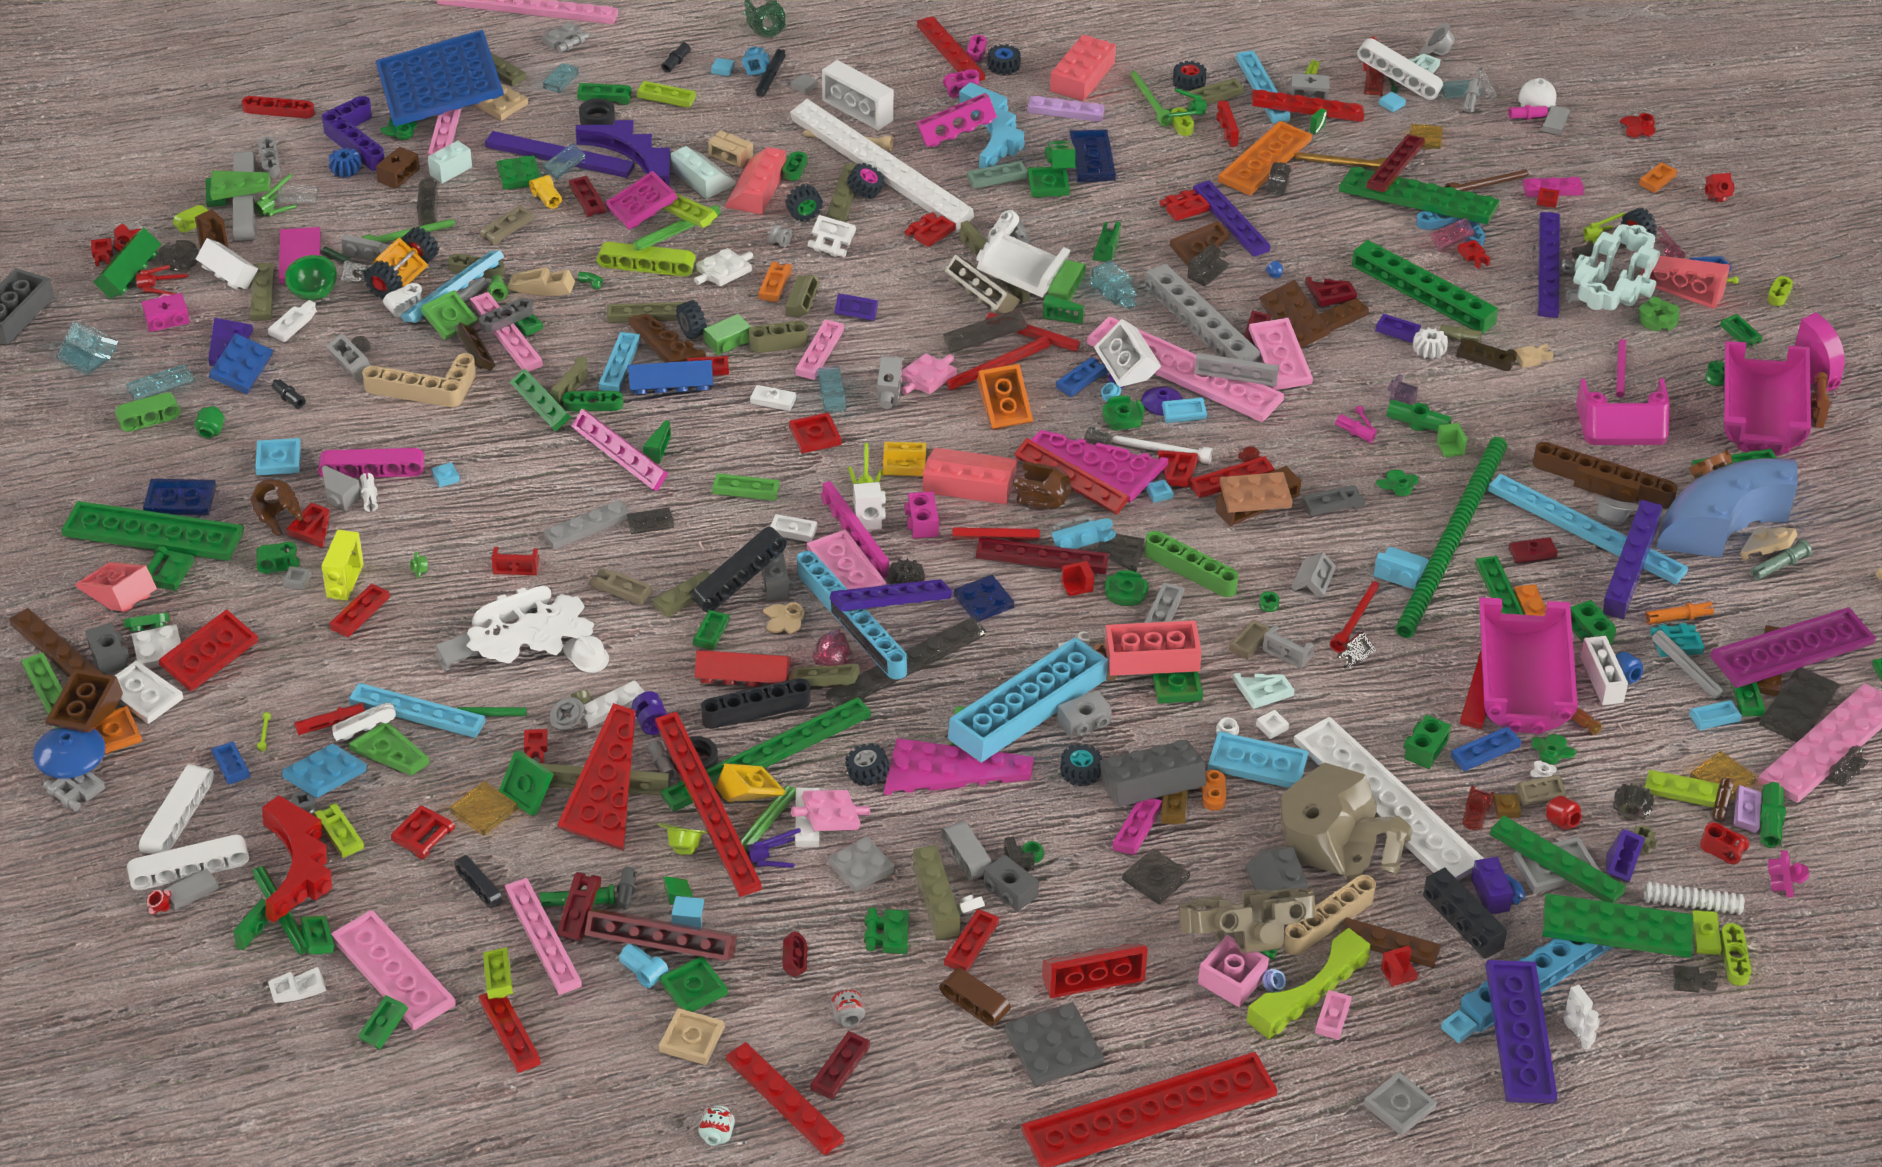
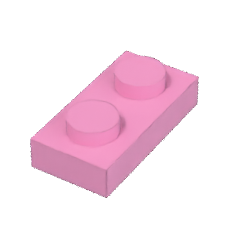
M1330 990L1327 991L1315 1034L1340 1040L1352 996Z

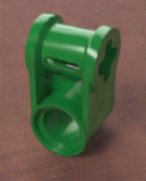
M293 542L261 545L256 550L257 570L263 574L288 571L289 567L298 568L300 560L296 556V544Z

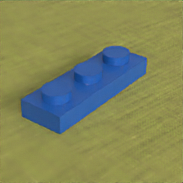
M1507 726L1452 750L1450 757L1465 772L1519 748L1521 740Z

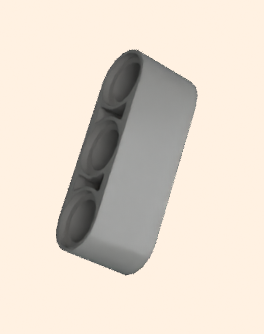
M963 820L942 828L941 836L943 842L967 879L972 881L983 877L984 869L991 865L992 861L966 821Z

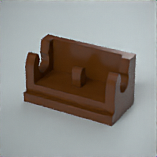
M212 209L195 217L200 249L207 238L219 242L229 249L224 219Z

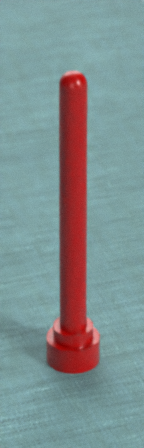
M1373 581L1343 630L1335 634L1331 639L1330 647L1333 651L1343 653L1348 648L1351 632L1379 588L1377 581Z

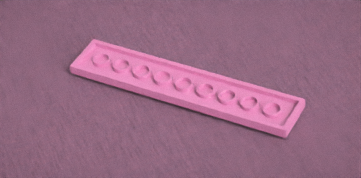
M1109 316L1087 337V344L1095 347L1119 320ZM1139 330L1161 364V367L1154 374L1260 422H1263L1284 400L1283 393L1263 384L1194 374L1196 354Z

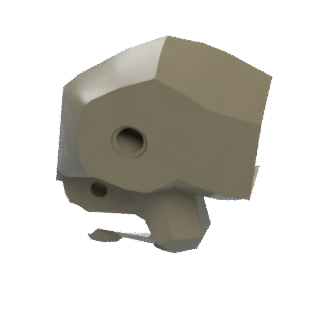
M1324 762L1282 794L1280 801L1282 832L1286 846L1294 848L1299 863L1346 876L1349 883L1369 867L1376 843V836L1385 832L1387 840L1381 865L1383 866L1382 869L1394 873L1396 877L1401 868L1399 861L1406 841H1411L1413 830L1400 816L1375 817L1377 804L1366 774Z

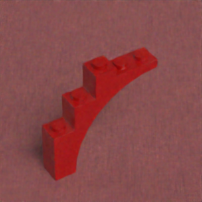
M280 795L262 807L263 825L275 833L285 844L292 860L286 879L278 890L266 900V918L273 923L282 916H285L307 897L316 901L322 895L327 894L332 888L331 870L324 866L327 863L326 844L319 841L322 838L321 819Z

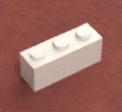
M208 238L196 260L202 263V268L210 272L214 271L215 277L223 281L227 280V285L237 290L239 287L247 290L258 270L257 267L223 244Z
M1607 637L1584 638L1580 658L1601 704L1624 703L1628 682Z

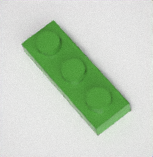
M716 473L712 492L719 495L776 501L780 480Z

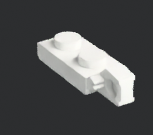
M308 300L301 307L294 306L268 328V334L283 342L287 341L312 319L313 315L317 312L315 302Z

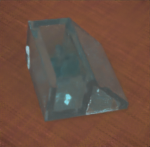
M73 321L57 355V359L89 375L110 360L118 341L90 325Z

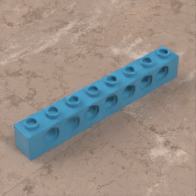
M1553 938L1544 947H1538L1533 954L1526 958L1523 957L1518 961L1536 962L1540 991L1543 993L1612 947ZM1487 980L1475 991L1467 992L1461 999L1460 1010L1477 1024L1476 1031L1479 1033L1494 1024Z

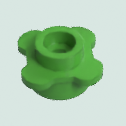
M414 552V559L410 560V569L416 573L417 578L421 577V573L427 572L428 562L426 556H419L418 552Z

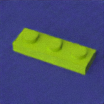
M643 81L637 90V97L690 108L696 99V91Z
M1649 769L1644 793L1715 807L1719 783Z
M507 947L483 952L488 998H503L513 994Z

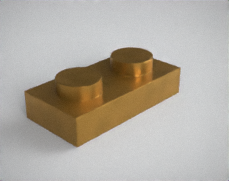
M1187 790L1163 796L1162 824H1186Z

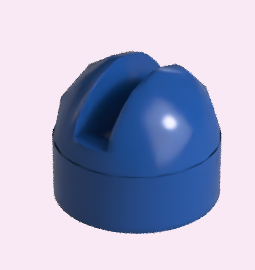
M1273 261L1266 267V272L1272 278H1279L1282 276L1283 267L1279 261Z

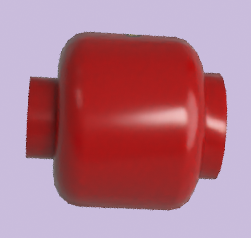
M1560 795L1548 802L1546 817L1551 824L1558 828L1569 830L1576 827L1581 821V808L1577 802Z

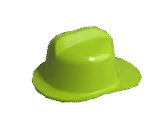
M657 823V825L667 828L669 846L676 853L682 855L693 854L694 850L698 849L702 835L707 834L705 831Z

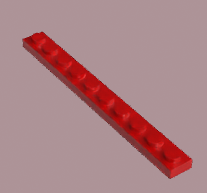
M673 712L655 718V725L738 896L742 897L762 890V884L678 713Z

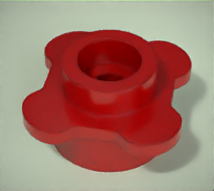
M167 889L163 892L161 890H154L149 894L147 905L150 907L148 909L150 914L155 915L157 912H167L169 910L171 891Z

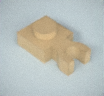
M1547 344L1541 345L1539 348L1531 345L1514 349L1518 354L1516 360L1522 368L1541 364V360H1553L1554 353L1552 351L1548 352L1549 346Z

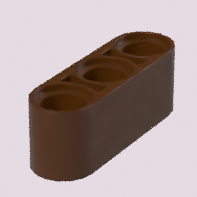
M961 968L955 969L939 985L941 993L948 1000L988 1026H995L1011 1009L1009 1001L1003 995Z

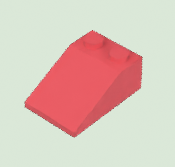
M108 562L75 584L79 590L108 609L121 612L132 609L134 603L147 599L150 593L157 589L146 565Z

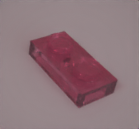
M1466 218L1430 234L1433 243L1439 251L1475 235L1472 226Z

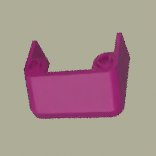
M1659 378L1657 391L1648 396V403H1608L1607 398L1603 394L1588 392L1585 379L1580 380L1576 407L1586 442L1592 445H1662L1667 442L1669 435V396L1664 378Z

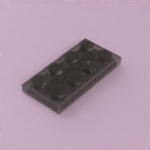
M1803 667L1796 669L1762 716L1759 725L1798 742L1812 730L1838 692L1840 684Z

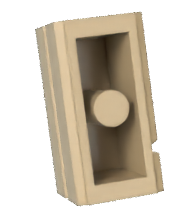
M720 130L708 142L709 156L736 167H744L749 159L753 157V143L736 137L733 134Z

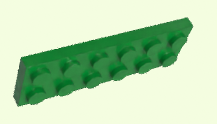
M1545 893L1542 937L1691 958L1693 952V914Z

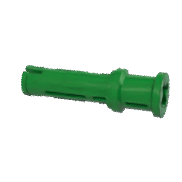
M609 884L608 887H600L597 890L592 907L595 904L609 903L611 906H615L614 884ZM570 890L541 892L540 901L542 902V907L565 906Z

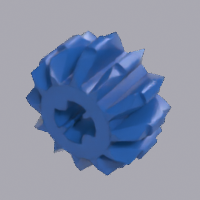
M348 147L346 149L340 148L338 151L333 150V154L329 155L328 165L330 172L334 173V176H341V178L348 176L350 178V175H357V172L361 170V157L355 149L349 150Z

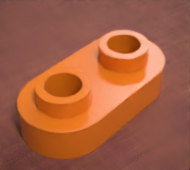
M1208 770L1205 772L1206 786H1202V803L1208 810L1218 811L1223 809L1226 804V780L1222 772Z

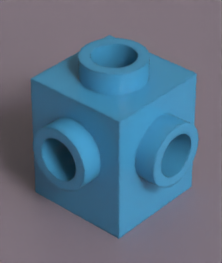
M753 46L748 48L742 58V65L746 69L747 75H759L766 72L767 66L770 63L769 55L765 53L763 47Z

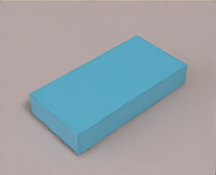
M1203 397L1162 402L1165 423L1207 418Z
M1732 700L1692 708L1689 712L1690 717L1699 730L1739 722L1742 717Z

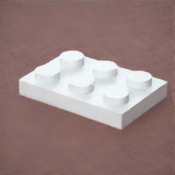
M138 661L133 662L115 675L123 692L119 704L123 707L128 706L130 712L147 724L184 699L180 690Z

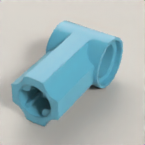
M635 944L626 945L619 955V961L633 971L638 981L648 989L660 981V976L669 972L666 963L660 957H650Z

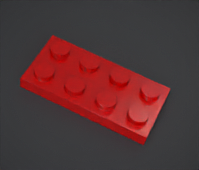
M226 609L161 657L159 665L189 692H192L258 642V636Z

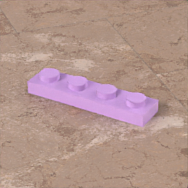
M1030 96L1027 113L1102 122L1105 105L1076 100L1069 101L1059 98Z

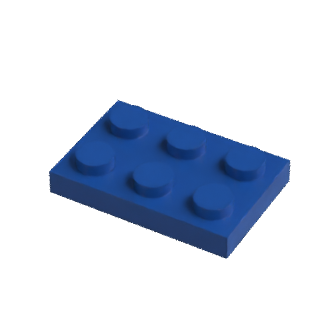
M235 333L210 371L209 378L248 394L272 357L273 350Z

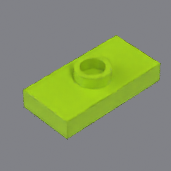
M1692 911L1696 953L1720 955L1722 947L1717 912Z

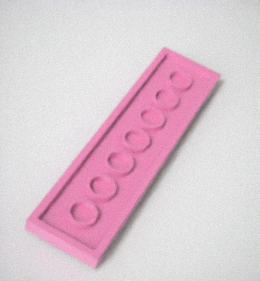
M1864 683L1762 772L1758 777V783L1764 786L1770 782H1777L1784 788L1785 797L1796 803L1801 801L1882 728V691Z

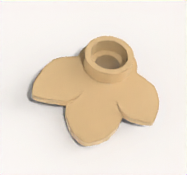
M796 602L788 603L786 606L775 604L763 609V613L771 618L766 630L772 633H780L784 630L789 634L797 632L801 628V620L805 616L804 609Z

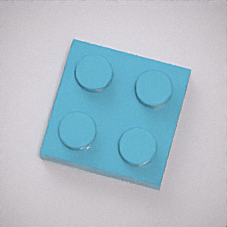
M300 438L258 440L255 466L256 475L300 473Z

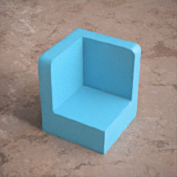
M676 896L672 910V923L702 928L704 899Z

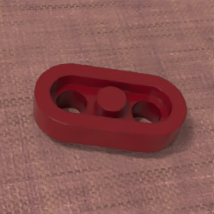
M793 931L783 939V969L792 977H798L807 970L808 946L805 938L799 932Z

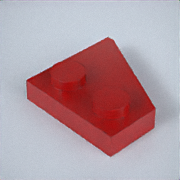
M1158 450L1159 460L1161 457L1168 458V465L1162 470L1167 483L1170 486L1188 487L1198 462V453Z
M311 502L302 511L303 519L299 521L296 518L286 528L287 535L323 548L330 512L328 508Z

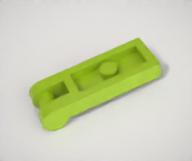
M336 803L329 805L323 811L319 809L313 812L314 816L321 819L322 829L342 858L364 849L363 841Z

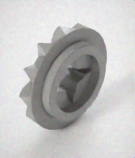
M564 698L553 706L550 712V722L556 730L560 729L563 732L567 729L573 730L576 724H581V718L585 717V707L577 698ZM563 712L571 713L572 717H565Z

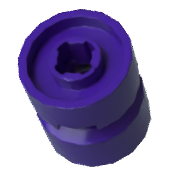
M653 691L643 692L633 700L632 709L635 710L639 725L645 734H659L655 725V718L667 715L668 713L658 693Z

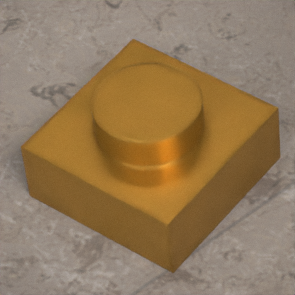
M1494 794L1493 803L1497 818H1501L1503 815L1508 818H1520L1521 807L1518 794Z

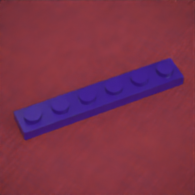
M1210 180L1193 185V190L1196 191L1197 195L1201 194L1210 204V211L1253 257L1270 251L1271 245Z
M942 579L831 591L829 599L840 611L951 599L953 591Z

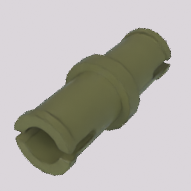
M1441 324L1440 331H1443L1447 338L1457 339L1458 342H1462L1463 338L1478 343L1481 341L1482 331L1465 329L1464 326L1453 327Z

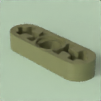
M458 253L453 254L448 258L449 269L452 272L460 273L481 257ZM499 260V264L496 267L483 271L484 275L482 277L492 278L494 275L503 277L505 274L504 263Z

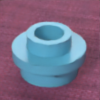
M1112 382L1107 383L1101 390L1102 398L1105 402H1108V399L1111 397L1119 396L1121 393L1120 386Z

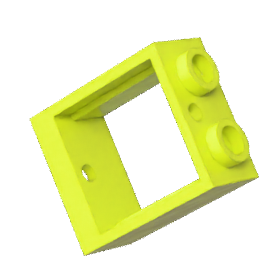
M337 530L321 565L326 598L348 601L364 565L359 532Z

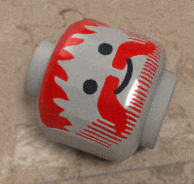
M842 989L832 997L830 1004L834 1019L838 1024L845 1027H853L858 1025L864 1018L866 1011L859 992L851 989Z

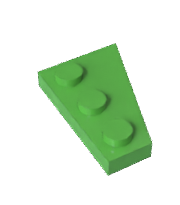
M212 171L210 190L212 201L270 191L271 188L269 172Z
M389 722L379 724L349 743L351 751L410 776L430 764L429 757Z

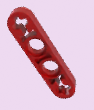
M247 96L242 99L243 111L249 114L294 118H311L315 115L314 104L311 101Z

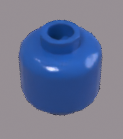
M1625 651L1616 654V659L1628 685L1637 682L1643 674V665L1640 659Z

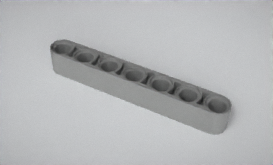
M254 151L234 152L233 171L255 172ZM255 193L233 197L234 241L255 240Z

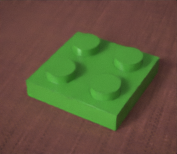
M455 290L423 305L420 310L444 340L458 334L455 327L459 322L470 327L478 322L477 317Z

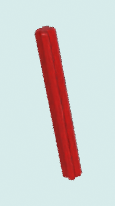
M989 312L986 316V323L1036 340L1046 336L1050 344L1077 352L1080 347L1079 340L992 312Z

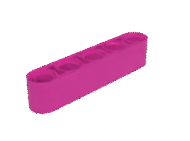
M418 448L325 450L320 454L318 473L323 477L322 467L325 465L352 478H360L364 473H366V478H368V473L374 477H414L423 473L425 454Z

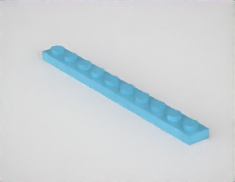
M1499 474L1489 484V492L1620 557L1627 536L1502 474ZM1651 548L1643 569L1675 585L1679 583L1688 571L1687 566Z

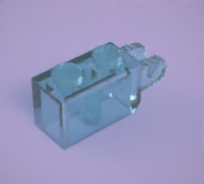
M1112 260L1092 268L1091 284L1115 305L1120 303L1126 309L1134 308L1136 302L1133 299L1136 296V291L1132 288V277Z

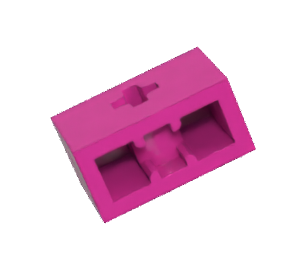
M182 293L142 301L143 313L149 332L190 323Z

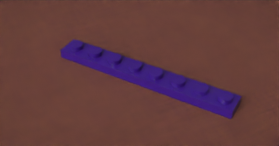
M1540 212L1538 316L1558 318L1559 213Z

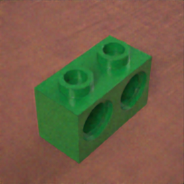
M1071 140L1048 141V147H1045V159L1047 158V163H1050L1052 169L1075 168V147Z
M1592 600L1570 607L1572 631L1582 643L1584 638L1606 636L1609 644H1613L1616 627Z
M1426 714L1421 722L1418 721L1416 723L1413 735L1408 736L1404 742L1403 748L1406 749L1404 759L1430 770L1449 741L1451 724Z

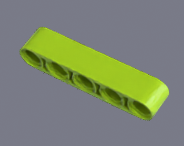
M604 242L600 247L596 261L604 268L687 277L692 273L696 256L688 250L650 246L637 251L633 244Z

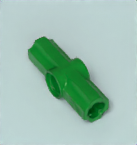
M1391 399L1386 416L1409 423V427L1416 431H1422L1427 428L1438 432L1439 425L1451 424L1452 422L1451 416L1430 411L1429 407L1424 403L1409 405Z
M1770 782L1764 785L1762 789L1760 842L1767 848L1781 845L1783 838L1782 827L1786 816V806H1783L1784 788L1777 782Z

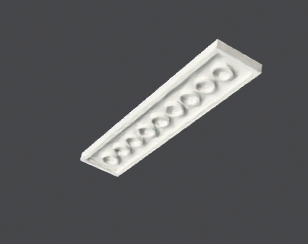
M1331 717L1294 736V743L1300 749L1309 751L1308 756L1319 766L1325 762L1366 774L1377 804L1375 817L1400 816L1412 827L1413 831L1411 841H1406L1404 846L1433 873L1445 867L1459 881L1472 873L1475 860L1484 859Z

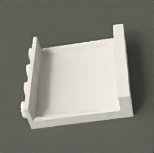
M1005 222L1001 228H997L995 235L992 234L989 242H986L983 250L979 251L976 258L979 263L976 269L1043 298L1064 261L1068 259L1071 250L1063 247L1057 256L1005 234L1008 223Z

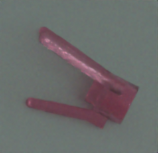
M1659 226V231L1667 239L1665 240L1663 237H1660L1663 244L1667 246L1664 254L1667 257L1684 259L1685 252Z

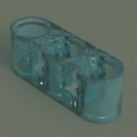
M818 367L819 385L825 413L846 411V399L840 367Z

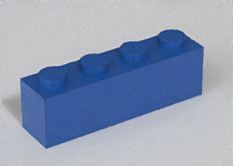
M712 360L628 365L630 391H634V395L647 394V390H655V393H668L667 389H676V392H687L688 388L696 387L697 391L709 390L710 386H713Z

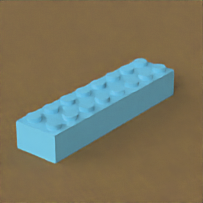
M1075 637L952 716L949 720L948 739L982 763L1058 712V705L1079 698L1104 682L1107 677L1109 659Z

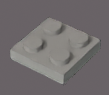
M867 836L828 857V864L855 893L895 872V865Z
M1398 1071L1364 1099L1363 1105L1402 1136L1436 1108L1437 1102Z

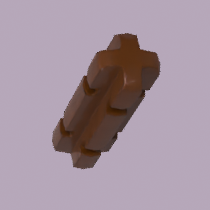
M1724 777L1720 780V789L1717 792L1715 809H1713L1712 819L1716 822L1722 823L1726 819V811H1728L1731 791L1734 785L1733 780Z

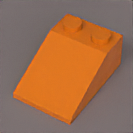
M1020 364L979 371L977 378L978 387L992 429L1033 422Z

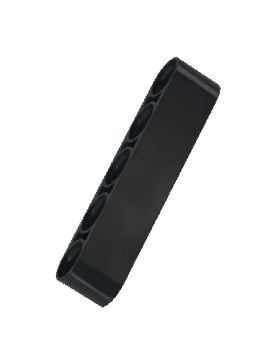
M766 527L695 587L691 594L692 600L706 613L708 610H716L785 550L787 546L786 539L773 527Z
M797 678L708 698L701 704L702 724L706 728L715 729L806 708L811 702L810 683L806 679Z

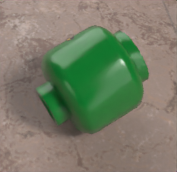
M215 406L201 408L194 422V427L201 437L213 438L221 433L225 416Z

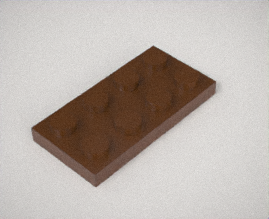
M1295 280L1259 297L1260 303L1266 312L1272 315V320L1289 318L1300 348L1330 334L1328 326Z

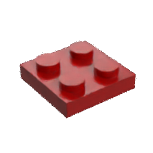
M829 412L789 421L790 431L801 454L842 445V438Z

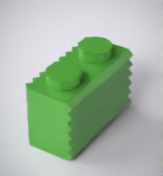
M739 314L704 328V342L717 355L723 354L734 347L746 344L749 341L751 326Z

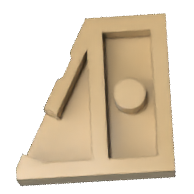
M1785 527L1755 528L1740 552L1742 560L1749 559V554L1758 551L1765 555L1773 551L1790 548L1797 537L1796 529Z

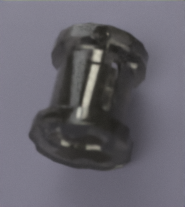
M1090 426L1086 431L1084 440H1086V443L1096 445V443L1109 445L1111 434L1095 430V427Z

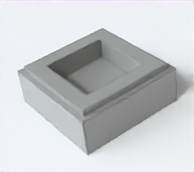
M802 74L791 81V87L803 94L818 86L817 80L806 74Z
M289 567L283 580V587L305 590L312 576L311 569Z

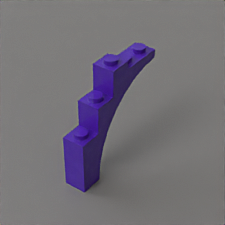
M615 120L614 125H576L577 145L596 146L618 152L637 163L646 175L651 171L656 173L670 187V148H653L652 134H634V120Z

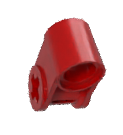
M1716 822L1706 825L1700 841V847L1703 851L1731 865L1738 864L1741 860V854L1747 851L1750 846L1745 836Z

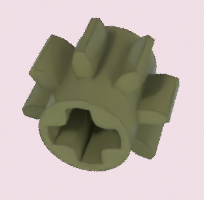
M1636 825L1633 833L1645 837L1640 854H1649L1650 848L1655 849L1656 832H1652L1648 826Z

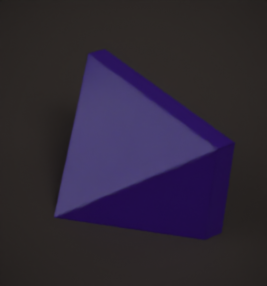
M1622 829L1606 853V873L1630 882L1645 837Z

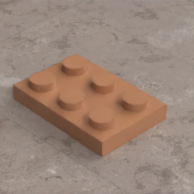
M1284 472L1220 477V487L1228 513L1292 507V498Z

